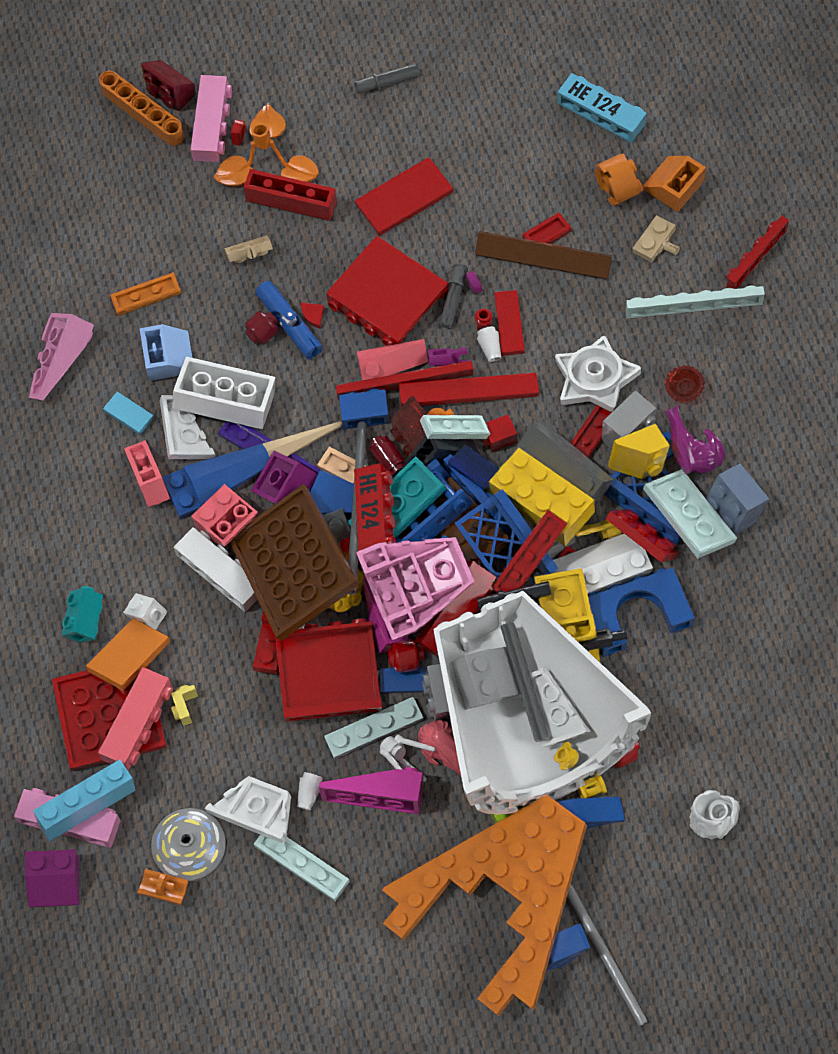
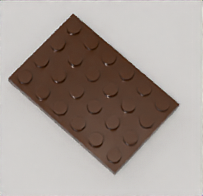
M302 484L252 520L230 541L275 636L280 641L360 585L315 499L305 484Z

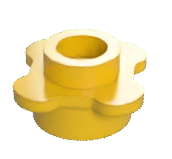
M568 741L563 743L553 758L555 762L559 763L561 770L574 767L579 759L577 750L571 747L572 744Z

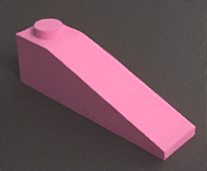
M50 314L41 340L46 342L44 351L38 354L37 360H40L41 368L34 373L29 395L30 399L43 401L91 340L93 324L73 314Z

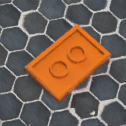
M132 618L86 665L87 671L124 691L139 675L142 667L146 668L170 643L169 637Z

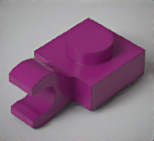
M467 348L428 350L429 366L438 367L452 364V362H466L468 360H461L459 356L468 354Z

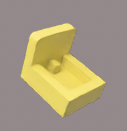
M184 685L171 693L175 706L171 707L175 720H181L183 726L192 723L185 701L198 697L194 685Z

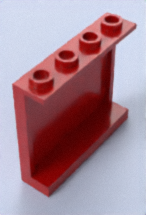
M376 235L326 292L328 306L333 311L342 312L352 324H360L370 336L376 335L385 346L400 344L439 297L442 299L446 297L449 289L448 282Z
M366 619L352 620L351 624H342L341 621H334L328 623V626L318 627V624H308L304 626V629H297L282 641L275 636L284 722L382 711L372 621L366 622Z

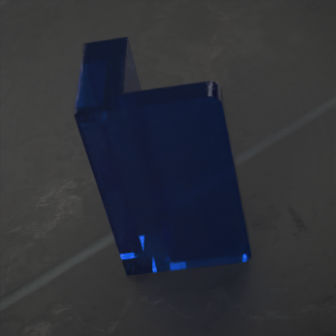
M464 445L448 460V465L481 489L489 486L490 479L499 470L498 467L467 445Z

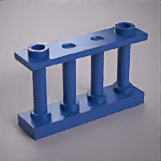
M436 459L426 467L447 488L443 493L448 500L439 508L432 503L426 509L430 516L420 524L415 519L409 525L412 531L402 540L397 536L395 538L396 543L433 539L474 503L462 489H459L456 493L445 481L450 476L449 473Z

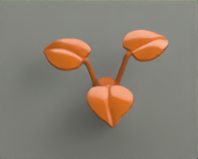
M267 104L255 116L249 128L254 140L251 142L249 161L247 162L242 156H231L221 163L213 177L217 182L226 186H241L245 184L249 170L253 169L250 165L253 163L255 147L264 150L269 148V146L272 147L282 165L285 166L281 171V176L310 182L317 178L319 172L315 163L305 156H293L289 163L283 159L271 138L279 137L285 131L286 123L284 118L270 104Z

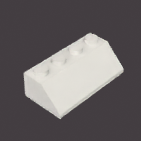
M625 534L553 560L558 567L553 573L582 568L587 594L596 591L600 593L608 590L614 584L623 585L635 577L650 575L653 569L645 549Z

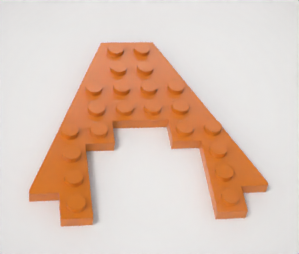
M546 794L385 886L382 891L397 902L398 905L383 924L402 940H405L451 881L471 896L487 876L521 902L506 923L522 935L524 940L477 999L498 1016H500L514 996L534 1010L587 825Z

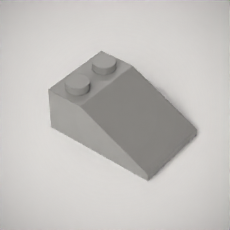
M506 647L467 654L451 662L466 710L521 696Z

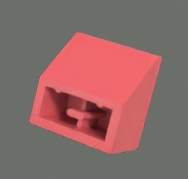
M224 484L191 517L195 527L199 531L202 530L208 534L213 543L226 546L258 515V512Z

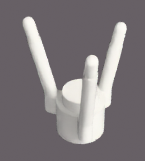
M399 734L395 738L392 736L385 738L380 746V754L386 757L395 769L401 770L402 768L396 760L405 767L414 768L403 758L406 753L403 744L432 752L436 750L435 747L405 739ZM423 776V781L425 782L427 778Z

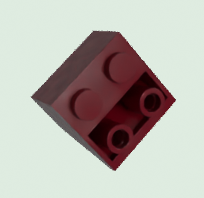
M149 61L141 64L147 92L153 97L158 96L168 108L173 107L180 111L196 95L194 83L164 61Z

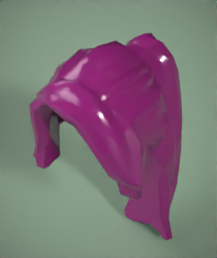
M679 405L674 406L672 410L667 409L665 415L668 417L671 425L672 452L685 474L693 471L698 474H706L720 467L726 455L719 438L710 429H705L703 433L706 435L708 442L695 440L682 422L679 414Z

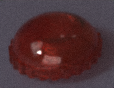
M690 365L673 368L667 374L664 383L668 395L681 403L696 400L705 388L702 373L695 369L694 366L690 367Z

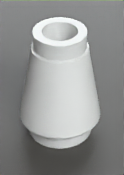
M486 327L477 332V340L488 362L500 360L502 357L499 332L495 330V327Z
M304 772L303 778L300 777L297 807L311 811L320 792L319 783L322 782V777Z

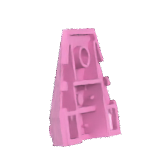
M456 537L426 539L425 541L378 543L356 552L392 641L419 630L474 583Z

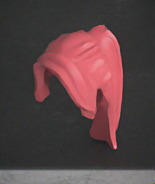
M441 720L430 721L423 725L418 732V742L436 748L434 752L421 749L424 756L430 763L436 766L439 763L435 759L442 760L445 766L454 770L461 777L452 726L448 722Z

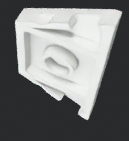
M248 776L239 782L235 788L223 794L225 798L213 806L209 803L205 807L207 813L282 844L286 842L291 795L286 790Z

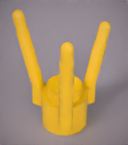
M604 520L599 523L582 526L576 533V536L579 537L598 532L602 540H608L622 533L609 521Z

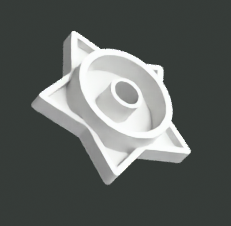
M602 336L591 346L581 348L575 353L555 355V361L566 379L560 398L561 405L590 401L613 412L617 407L620 389L641 374L640 366L619 358L612 350L605 336Z

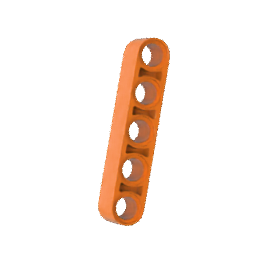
M105 71L100 75V86L106 98L167 144L176 146L183 142L184 133L181 122L117 73Z

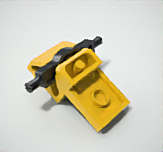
M582 568L534 577L535 584L548 581L552 596L538 598L539 606L596 660L600 662L599 648L613 646V641L627 639L626 629L610 632L609 628L596 630Z

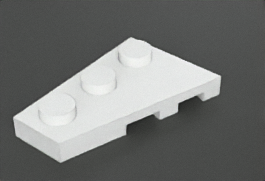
M161 395L160 407L168 459L214 458L215 453L212 448H209L203 430L200 431L195 421L194 413L173 409V395Z
M547 668L531 672L530 676L549 736L547 740L542 741L543 747H549L590 732Z

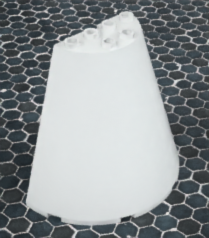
M524 591L509 594L498 602L488 603L481 608V612L478 614L467 612L453 621L443 622L434 628L464 793L470 805H475L476 809L480 812L488 814L515 813L518 811L517 806L531 804L546 794L554 800L570 794L585 785L584 778L593 775L595 771L600 776L618 762L639 740L636 734L639 729L640 731L645 730L651 716L648 707ZM513 622L516 626L529 673L547 668L590 732L549 747H543L542 742L534 741L521 696L466 710L451 662L467 654L506 647L501 625ZM568 741L572 744L571 747L577 750L579 759L574 767L561 770L559 763L555 762L553 758L563 743Z

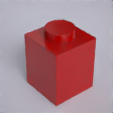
M509 414L485 423L490 435L487 439L481 440L484 446H489L491 452L517 443V432Z

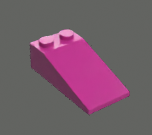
M405 767L404 770L395 769L320 782L319 791L322 801L420 815L424 791L423 773L419 772L418 769Z

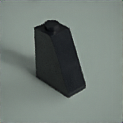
M425 436L407 457L404 464L407 465L416 456L425 466L436 459L444 468L443 459L451 454L455 460L460 459L467 469L480 452L473 439H428Z

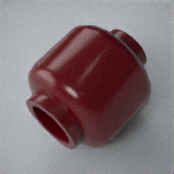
M258 311L245 323L246 330L244 332L256 345L258 343L265 345L278 333V328L275 325L278 320L270 312L265 314L262 311Z

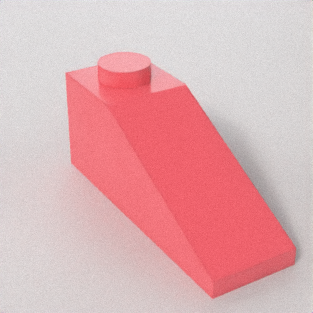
M424 339L357 351L362 380L393 375L428 362Z
M146 440L124 448L147 506L158 505L170 499Z

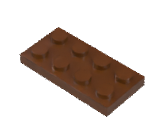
M451 477L446 480L455 493L462 489ZM442 493L433 504L439 508L448 498ZM474 502L439 534L441 537L443 535L448 538L456 537L465 560L474 561L481 567H484L454 524L478 506ZM427 510L421 513L425 519L430 516ZM480 511L473 516L480 517ZM485 512L483 513V518L491 519ZM469 518L462 523V526L467 533L477 534L479 520ZM482 521L480 535L494 537L495 523ZM498 527L497 538L510 540ZM470 536L475 543L476 537ZM479 537V550L483 553L491 554L493 540ZM496 540L494 555H497L510 542ZM484 556L486 560L489 562L490 556Z

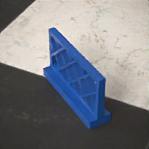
M663 468L659 474L664 477L671 473ZM615 471L613 475H609L614 480L604 495L623 509H631L639 515L638 519L641 522L651 524L658 530L657 534L663 538H669L677 546L682 540L679 534L661 511L656 508L650 497L642 498L637 494L636 489H643L646 483H635V477L630 476L631 484H623L617 479L627 474ZM650 476L647 477L648 483L652 481Z
M503 489L493 494L454 523L488 572L496 577L495 582L501 573L493 570V557L507 559V567L510 560H512L513 543L523 544L532 532ZM490 503H493L498 510L496 520L483 518L484 508ZM480 511V517L473 516ZM500 515H502L505 521H500ZM469 518L479 520L477 534L467 533L462 523ZM482 521L496 523L494 537L480 535ZM499 523L509 525L512 529L510 540L497 538ZM514 534L517 536L519 541H514ZM470 536L476 537L475 543ZM479 537L493 540L491 554L483 553L479 550ZM496 540L510 542L507 557L494 555ZM548 552L538 564L542 572L538 576L551 574L558 569ZM484 556H490V561L488 562ZM528 578L530 582L524 586L534 585V578Z

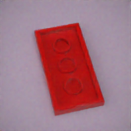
M428 157L356 199L355 205L380 236L453 193V187Z

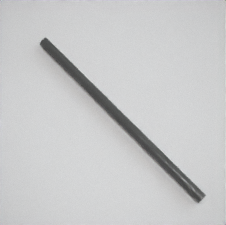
M359 422L357 426L355 469L364 467L367 431V424L365 422ZM354 480L348 563L357 578L358 556L356 552L359 549ZM355 588L354 590H352V591H351L350 593H348V594H350V595L356 594L357 588Z

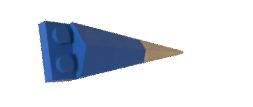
M336 422L183 466V469L163 476L162 479L179 518L183 519L194 514L224 484L233 491L260 474L273 451L288 457L340 428L342 422Z

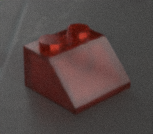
M414 396L410 397L391 419L392 429L390 432L397 442H402L404 445L403 451L407 457L426 436L420 419L423 415H427V413Z

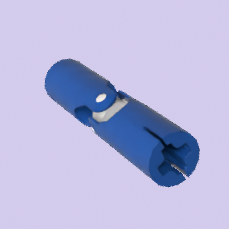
M265 281L259 285L255 294L279 321L282 328L306 359L311 360L313 356L315 357L320 354L323 346L297 313L291 309V306L271 281Z

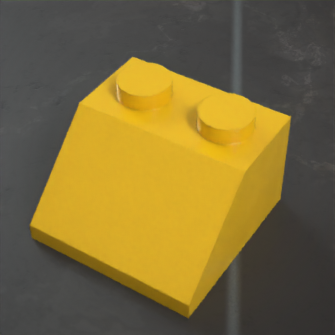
M653 424L614 440L608 467L611 470L640 479L648 476L654 477L662 471L670 445L657 425Z

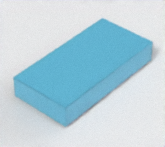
M116 392L103 408L105 413L139 435L142 434L154 419L151 413L119 392Z

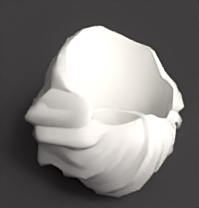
M705 791L703 794L698 795L693 802L689 817L690 827L702 838H709L711 840L715 838L722 839L738 821L739 802L734 800L733 797L720 795L718 791Z

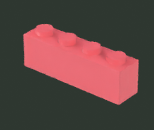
M142 667L98 752L103 761L113 764L121 760L127 771H129L131 765L134 766L140 756L138 751L142 744L147 743L151 734L150 728L153 722L156 723L159 720L162 712L160 708L164 701L169 700L173 691L168 677Z

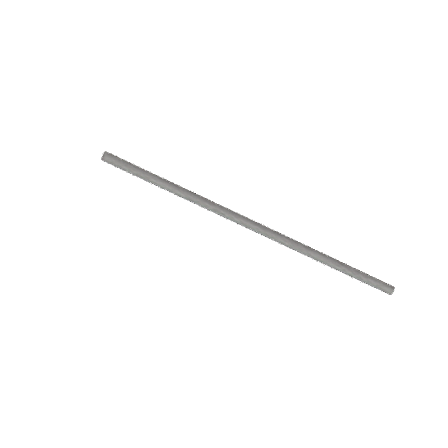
M527 804L524 806H518V809L520 810L524 808L525 806H527ZM570 884L567 898L638 1026L646 1024L648 1021L575 889Z

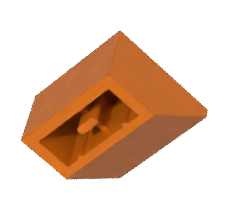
M668 156L645 182L643 190L679 212L704 182L706 167L689 156Z

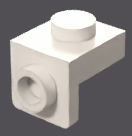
M136 593L123 613L127 617L144 622L147 626L156 630L166 615L167 610L154 598Z

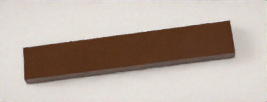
M483 231L478 232L475 251L476 255L608 279L612 255Z

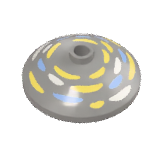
M195 808L180 809L167 815L156 827L151 843L152 855L159 869L164 874L188 881L199 880L212 873L220 864L226 847L225 834L220 823L211 814ZM184 837L191 838L187 844L182 843Z

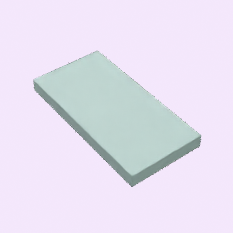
M682 470L645 484L643 490L697 559L735 543L737 537Z

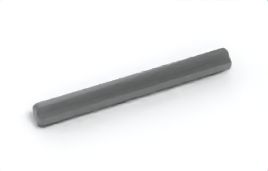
M508 622L501 625V631L534 741L542 742L549 738L516 626L513 622Z

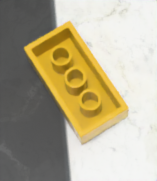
M520 448L514 452L489 481L491 495L503 489L521 516L535 526L548 509L568 523L556 540L563 546L570 542L595 513L593 498Z

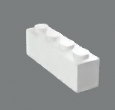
M192 527L174 546L175 553L181 560L244 612L258 600L239 560H232L228 556L229 553L221 545L215 546L211 542L209 535L204 531L198 532Z

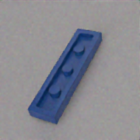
M451 454L443 459L445 470L478 506L492 496L488 492L486 494L483 492L481 484L475 476L470 477L468 475L467 469L460 459L455 460ZM490 503L484 508V512L491 519L496 520L498 510L493 503ZM500 515V521H505L502 515ZM499 523V528L505 534L511 531L509 525Z

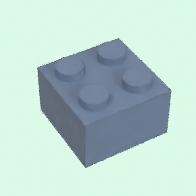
M739 463L718 475L706 500L734 535L756 523L769 498Z

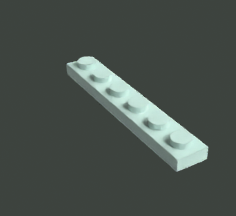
M747 286L742 289L725 288L722 291L713 292L704 290L699 293H679L674 296L657 295L653 298L645 299L636 297L626 300V317L636 318L762 305L765 295L763 286Z

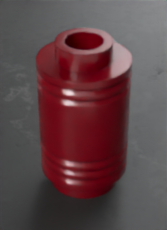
M379 435L370 442L369 451L378 463H381L391 472L392 478H394L399 473V470L406 466L404 464L405 459L388 436L382 437Z

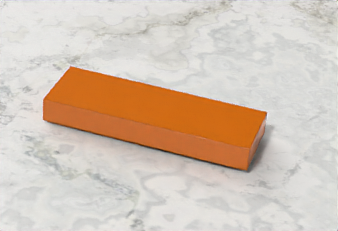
M174 272L110 294L117 315L120 316L182 293Z

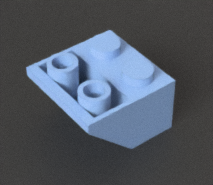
M163 324L140 328L145 366L149 380L153 381L179 376L185 358H192L188 331Z

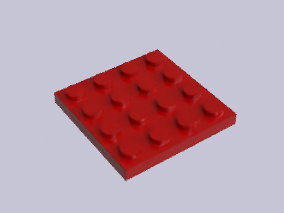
M87 670L52 679L71 772L107 763L101 759L98 752L137 677L124 691ZM161 718L156 723L153 722L147 743L142 744L138 751L140 754L167 748Z

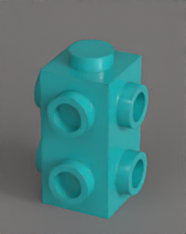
M82 586L79 589L70 591L67 598L66 616L62 623L63 637L78 643L95 640V636L98 633L99 615L102 611V594L95 592V589L89 586Z

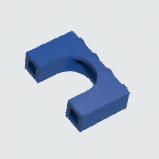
M661 568L647 577L638 576L629 583L623 585L614 584L606 591L600 593L596 591L588 594L596 630L609 628L610 632L621 630L616 617L617 610L624 602L634 598H643L655 603L662 612L670 634L689 628L694 623L693 613L673 568L667 570L666 568ZM626 639L613 641V646L599 648L602 656L606 657L626 650Z

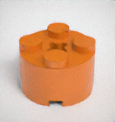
M618 154L595 165L598 168L595 170V176L601 190L605 189L611 196L607 200L612 206H616L643 191V186L634 173L637 171L635 163L632 159L627 161L624 154Z

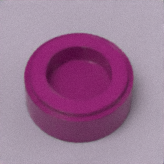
M475 272L467 273L465 277L473 293L478 294L482 292V286Z

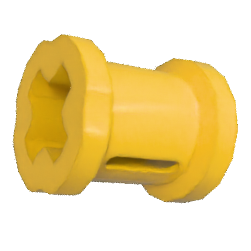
M597 773L594 774V777L585 780V785L577 789L581 799L590 798L599 793H607L605 783L601 775L598 776Z

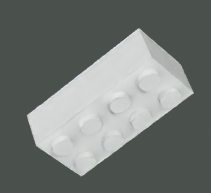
M186 357L173 390V409L263 429L275 393V377Z

